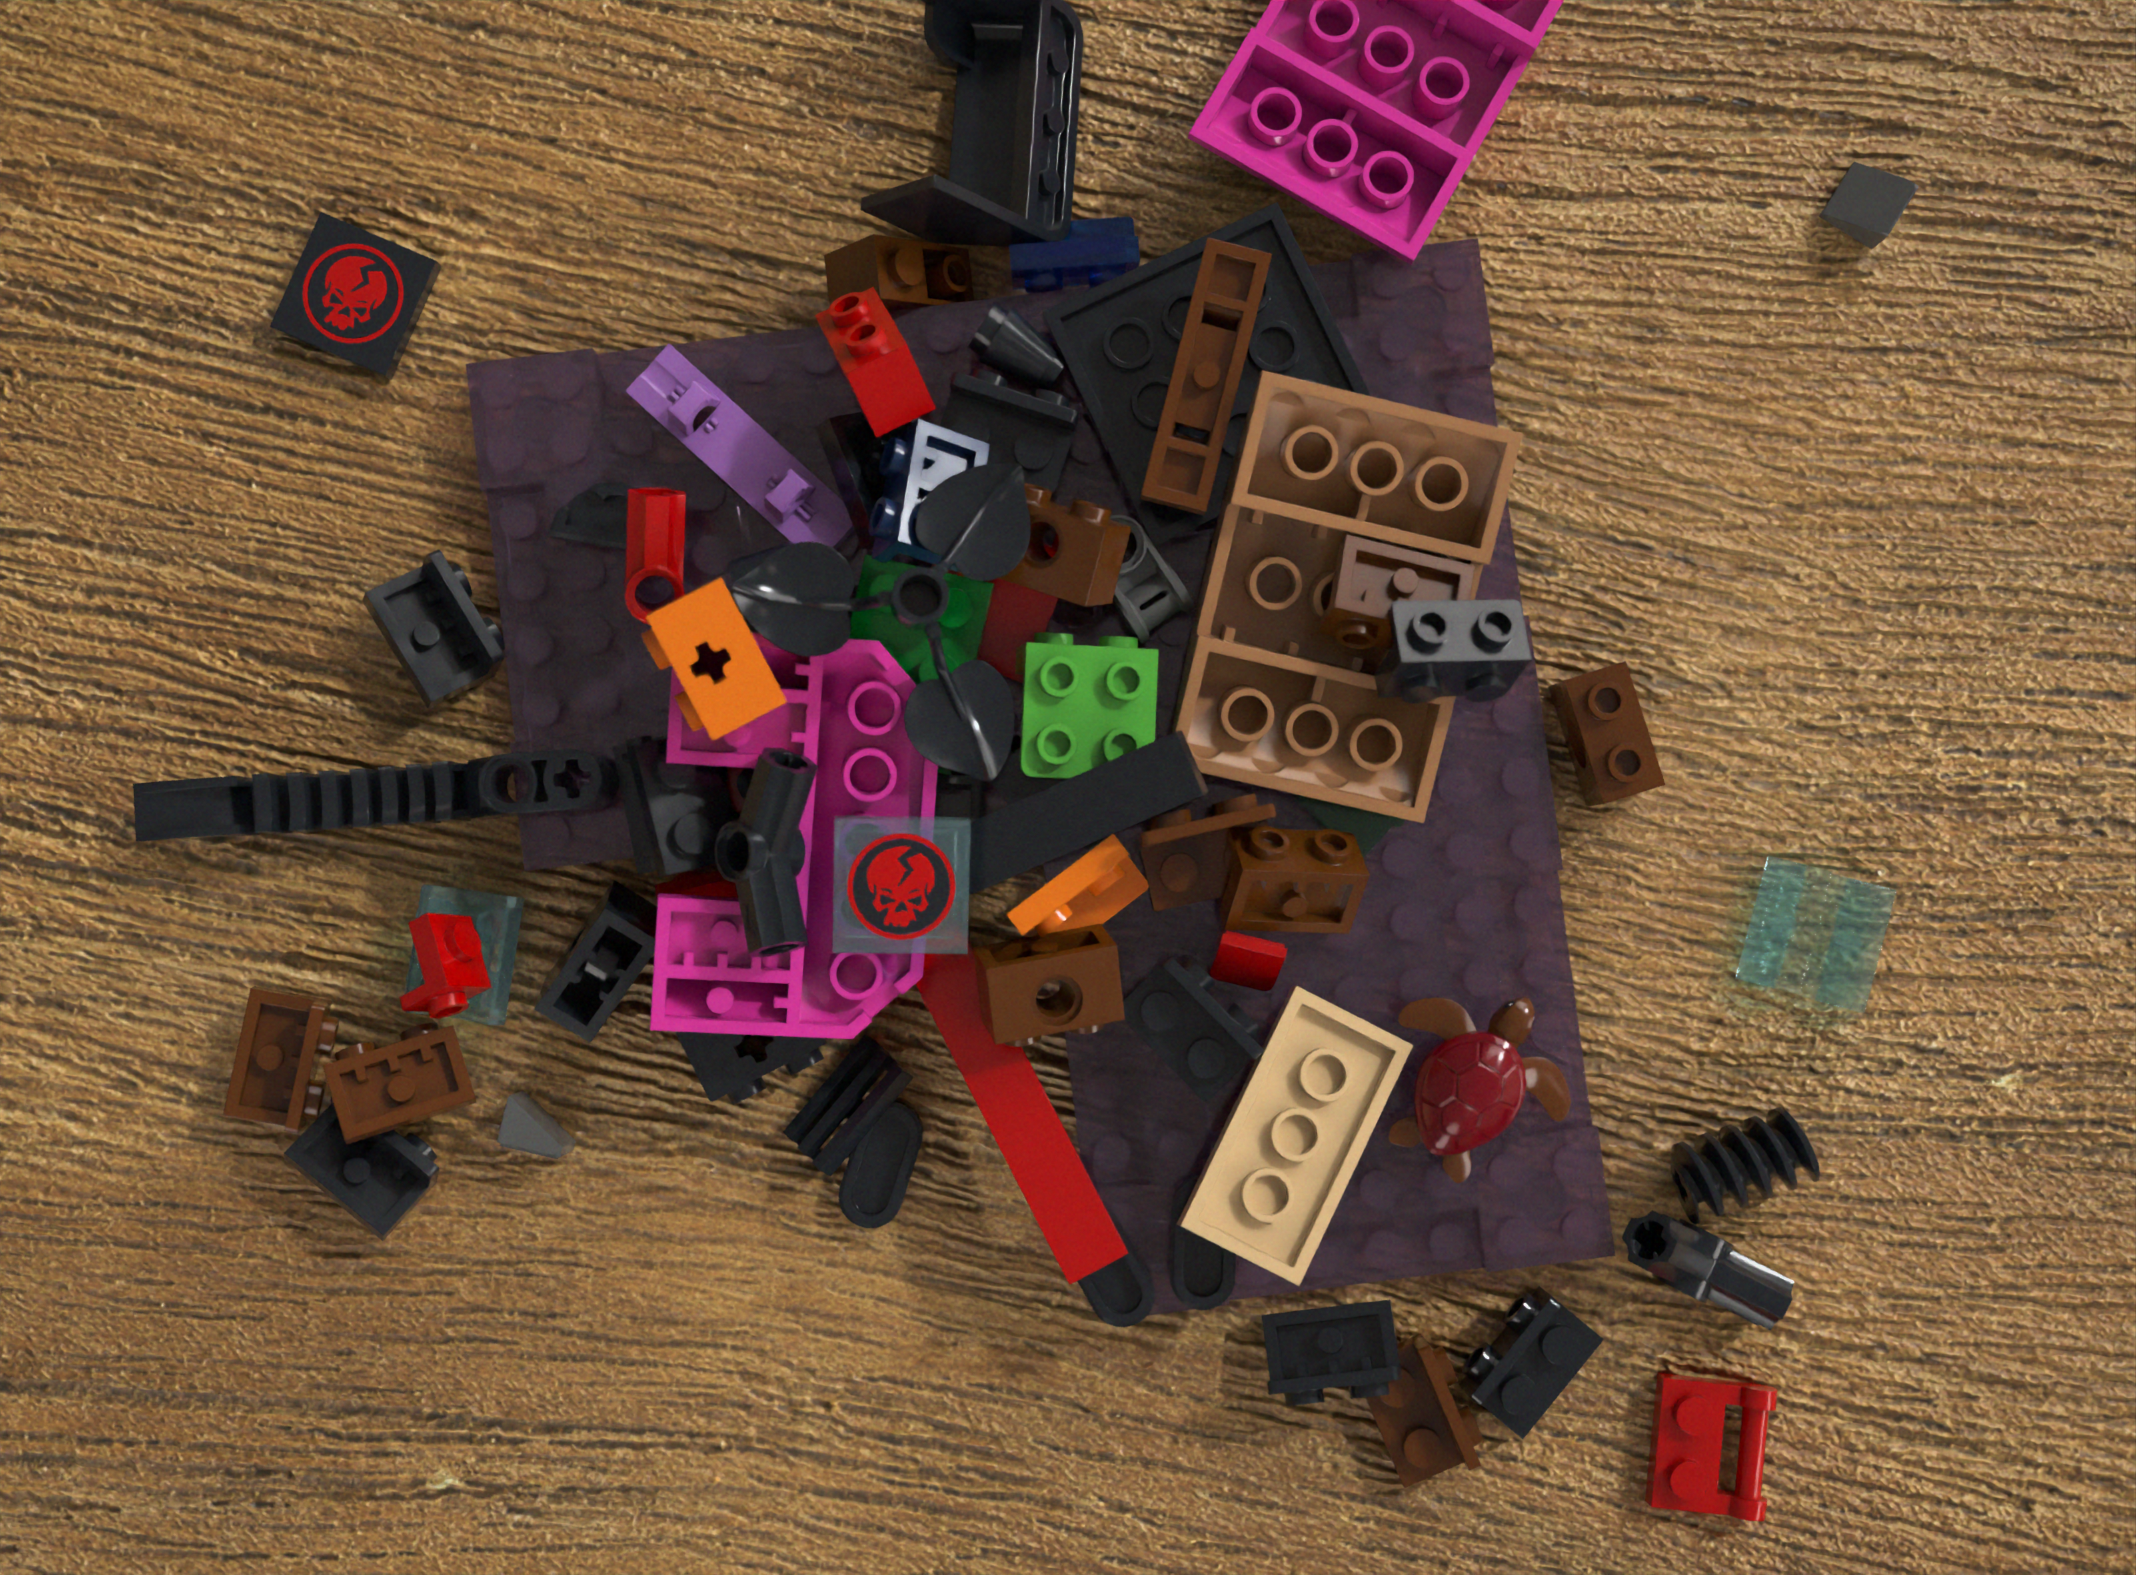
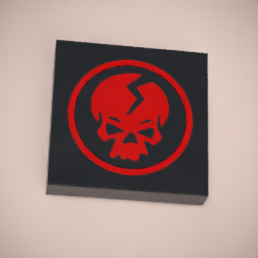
M321 212L270 327L281 334L392 380L442 266L436 260Z

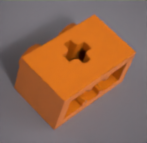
M722 577L646 615L652 629L641 634L643 641L660 671L672 666L685 690L674 695L693 732L705 727L710 738L714 741L787 703L778 682ZM706 641L712 650L718 651L725 648L730 654V657L723 662V672L725 675L716 680L708 671H702L697 674L692 668V664L699 659V651L696 646Z

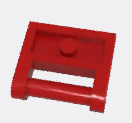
M1657 1373L1645 1501L1654 1508L1728 1515L1747 1521H1764L1766 1518L1767 1499L1761 1496L1768 1415L1769 1411L1776 1410L1778 1390L1774 1387L1756 1383ZM1726 1404L1742 1406L1734 1491L1718 1489Z

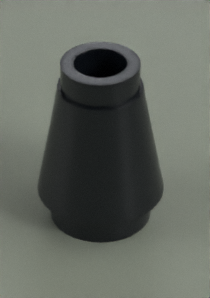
M996 303L967 347L980 356L977 362L1031 385H1037L1044 390L1051 388L1066 364L1058 350L1013 307L1008 312Z

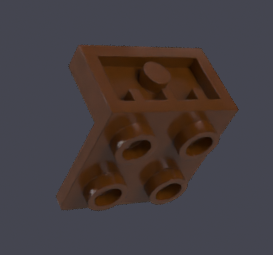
M1255 794L1216 802V804L1211 805L1214 816L1192 821L1189 809L1147 819L1150 831L1140 833L1136 837L1145 877L1149 885L1148 890L1153 912L1223 897L1234 865L1227 842L1230 828L1269 826L1268 819L1277 816L1274 803L1258 806Z

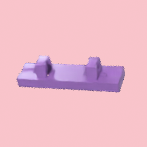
M670 343L625 390L633 400L788 541H792L793 544L798 542L823 543L836 550L855 530L844 502ZM706 406L715 407L716 409L694 432L693 421L698 412Z

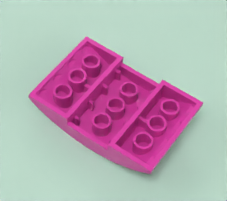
M1271 0L1256 27L1250 29L1191 128L1188 139L1412 265L1564 0Z

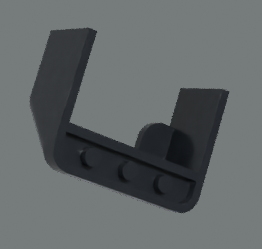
M921 0L925 3L924 36L927 45L938 59L957 69L949 181L934 174L861 198L860 210L936 244L1041 248L1063 241L1069 233L1072 217L1083 56V30L1077 14L1063 0Z

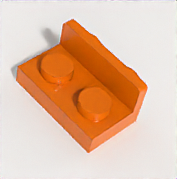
M1111 834L1006 915L1022 936L1040 935L1042 938L1048 933L1096 924L1102 925L1147 891L1149 885L1148 881L1128 855L1130 854L1115 834Z

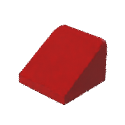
M1223 929L1222 932H1218L1209 970L1210 977L1215 980L1256 990L1270 991L1275 985L1288 948H1284L1285 944Z

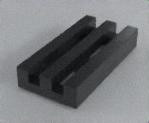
M865 1034L786 1127L783 1133L799 1145L797 1148L813 1160L812 1163L819 1171L832 1176L914 1077L876 1040ZM887 1070V1074L864 1100L862 1097L882 1073ZM845 1118H847L848 1120L846 1121V1123L840 1128V1130L835 1134V1136L823 1149L821 1146L824 1144V1142L830 1137V1135L835 1131V1129L840 1125V1123Z

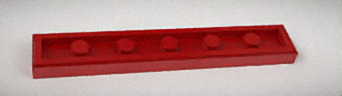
M950 909L944 920L926 934L923 977L915 984L1069 1285L1129 1254L1023 1047L1009 1046L1004 1043L995 1045L981 1017L974 953Z

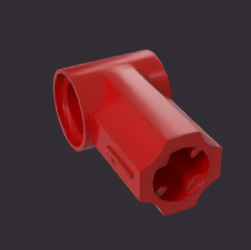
M660 487L627 489L624 594L626 606L632 616L645 624H649L646 618L647 614L685 595L683 587L685 491ZM655 575L664 577L672 585L671 593L665 600L659 603H648L640 599L635 593L637 585L646 577Z

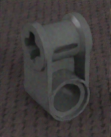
M1111 515L1110 520L1131 526L1129 537L1134 544V556L1128 562L1121 565L1112 603L1131 633L1142 644L1149 640L1150 630L1182 610L1188 614L1196 609L1175 571L1166 560L1162 559L1143 528L1130 517ZM1161 593L1165 595L1164 598L1143 611L1140 610L1142 605Z

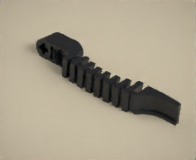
M560 749L505 753L468 760V764L440 761L432 762V765H405L406 768L389 766L378 767L379 770L363 768L349 769V772L336 770L318 771L319 775L305 772L286 773V776L266 773L252 774V778L226 776L133 784L135 834L137 842L206 837L260 835V833L292 834L293 831L322 832L323 829L351 830L353 827L379 828L383 827V825L407 826L412 825V823L435 824L441 823V821L462 822L471 821V819L487 820L500 819V817L593 811L604 808L613 801L619 791V779L616 766L606 756L583 750ZM521 767L527 774L529 785L525 796L515 802L508 793L507 784L511 773ZM584 771L591 772V784L583 785L580 789L573 787V776H579Z

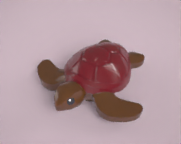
M1519 997L1503 1003L1491 1016L1487 1031H1477L1468 1012L1451 999L1424 998L1410 1002L1401 1009L1398 1015L1399 1024L1405 1028L1433 1032L1440 1036L1443 1042L1435 1046L1420 1065L1414 1084L1413 1105L1415 1115L1398 1119L1390 1126L1388 1140L1392 1144L1412 1148L1422 1141L1425 1148L1431 1154L1442 1155L1441 1165L1453 1182L1461 1183L1470 1175L1472 1167L1470 1150L1488 1143L1508 1128L1522 1106L1525 1091L1532 1093L1540 1101L1552 1120L1560 1122L1565 1119L1570 1110L1571 1098L1568 1085L1560 1069L1547 1058L1520 1057L1517 1051L1518 1047L1523 1045L1534 1025L1535 1012L1529 997Z

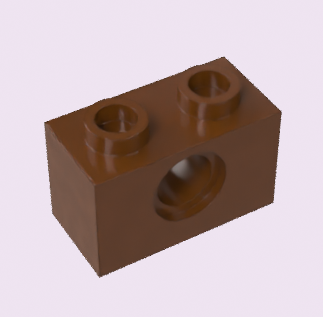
M1024 482L1031 522L1028 548L1016 568L999 579L1086 607L1111 604L1131 526L1110 520L1112 509L1106 506L1073 499L1071 508L1050 502L1051 490ZM1049 525L1054 527L1059 537L1058 550L1053 557L1047 553L1043 543L1044 533Z
M1626 661L1569 678L1548 687L1586 807L1605 804L1665 785Z
M1101 924L1048 933L1042 938L1040 935L973 947L981 1017L995 1045L1004 1043L1009 1046H1027L1038 1042L1042 1035L1063 1031L1075 1034H1089L1102 1030L1106 1023L1125 1020L1118 948ZM1052 980H1062V985L1056 994L1046 999L1036 998L1039 989L1045 983Z

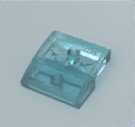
M1768 855L1735 979L1864 1014L1897 890L1832 874L1833 871Z

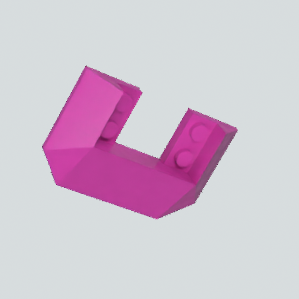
M751 632L787 703L712 741L705 727L693 732L683 716L674 695L685 689L672 667L666 763L755 768L758 757L762 754L764 747L784 748L795 754L804 755L818 766L799 825L805 841L806 854L804 865L799 875L796 876L809 945L796 951L774 956L752 957V954L748 953L738 897L659 893L650 1030L853 1039L872 1022V1018L900 993L903 995L923 977L926 934L908 940H894L879 936L866 928L854 914L849 902L847 892L849 872L858 854L871 842L883 836L906 833L923 837L932 842L938 765L924 758L914 748L907 736L904 725V712L906 702L917 685L879 641L848 639L842 648L830 654L807 657L782 650L766 640L758 632ZM707 641L696 646L699 651V659L692 664L693 670L697 674L702 671H708L714 680L724 676L723 662L730 657L729 652L725 648L714 651L710 648Z

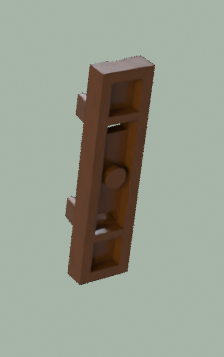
M1207 237L1140 499L1205 515L1269 269L1271 253ZM1176 425L1208 434L1203 438H1190L1179 433Z

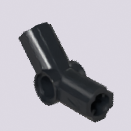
M777 747L763 748L762 754L759 755L739 821L727 822L721 827L716 837L714 848L718 871L724 879L736 884L748 953L752 954V957L774 956L796 951L809 945L796 876L799 875L804 865L806 854L805 841L799 825L818 766L804 755L795 754L784 748Z
M1652 1210L1644 1217L1631 1218L1623 1233L1622 1239L1628 1248V1261L1653 1273V1277L1704 1303L1709 1299L1757 1326L1760 1325L1771 1330L1779 1320L1783 1319L1792 1301L1793 1280L1732 1250L1733 1244L1681 1218L1677 1221L1663 1213L1660 1214Z

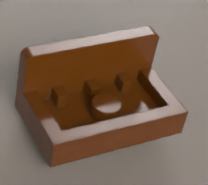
M256 986L250 988L223 1111L224 1116L285 1126V1132L296 1134L305 1126L307 1118L317 1120L326 1086L325 1081L315 1080L320 1055H332L339 1028V1018L329 1017L332 1005L331 1000Z

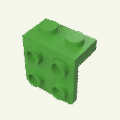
M1049 632L1034 633V643L1026 642L1016 648L1015 674L1023 675L1020 741L1021 771L1028 777L1070 779L1154 742L1159 649L1138 648V638L1123 636L1099 637L1098 646L1073 645L1072 634Z

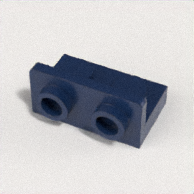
M917 419L897 438L891 437L883 450L879 465L880 474L886 476L883 495L874 506L869 522V534L875 537L872 559L886 563L895 555L901 553L937 565L943 556L926 550L916 537V517L920 505L925 497L947 478L964 470L986 465L990 444L921 419ZM953 563L950 570L959 572Z

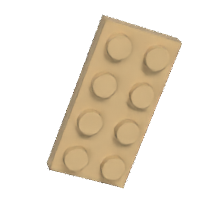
M1291 986L1262 1046L1265 1051L1256 1059L1177 1225L1300 1286L1413 1045L1298 986Z

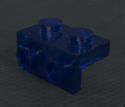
M1131 217L1071 220L1069 233L1063 241L1009 245L1012 290L1025 289L1027 293L1031 294L1055 293L1061 291L1065 286L1089 285L1090 288H1095L1140 265L1138 236H1135L1134 221Z

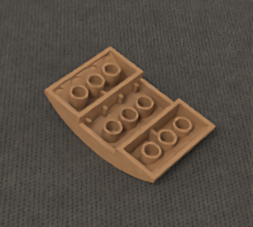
M1261 371L1241 433L1210 548L1189 639L1171 732L1172 734L1182 730L1201 773L1424 823L1456 696L1438 697L1435 700L1418 704L1407 703L1402 700V697L1378 698L1374 673L1389 650L1375 646L1364 649L1348 647L1339 643L1336 637L1319 632L1321 617L1330 604L1339 545L1346 535L1473 565L1475 570L1470 600H1475L1483 564L1490 565L1523 433L1268 371Z

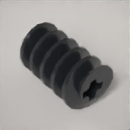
M1781 1107L1768 1111L1766 1123L1755 1115L1744 1119L1742 1132L1739 1128L1730 1124L1720 1128L1718 1141L1712 1135L1704 1133L1696 1136L1694 1150L1690 1145L1682 1141L1673 1144L1670 1151V1169L1676 1194L1688 1219L1693 1224L1700 1223L1699 1203L1705 1202L1712 1212L1719 1217L1724 1215V1194L1729 1193L1740 1208L1749 1206L1747 1186L1753 1184L1764 1199H1769L1773 1197L1772 1177L1778 1176L1789 1191L1797 1189V1168L1802 1167L1813 1182L1819 1181L1820 1177L1819 1163L1807 1135L1788 1111Z

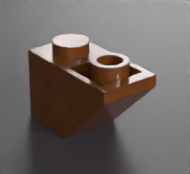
M873 234L824 255L829 305L845 294L852 292L861 293L874 287L894 322L967 314L975 311L969 251L966 248Z

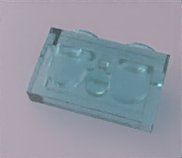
M427 884L422 886L416 918L425 913L471 916L474 928L481 940V953L492 987L468 999L469 1007L466 1010L449 1017L487 1025H505L524 898L467 888ZM414 943L412 944L409 970L406 976L405 994L425 984ZM404 1011L417 1015H429V1012Z

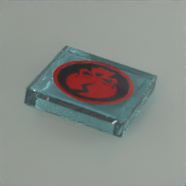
M835 816L833 953L967 954L970 818Z

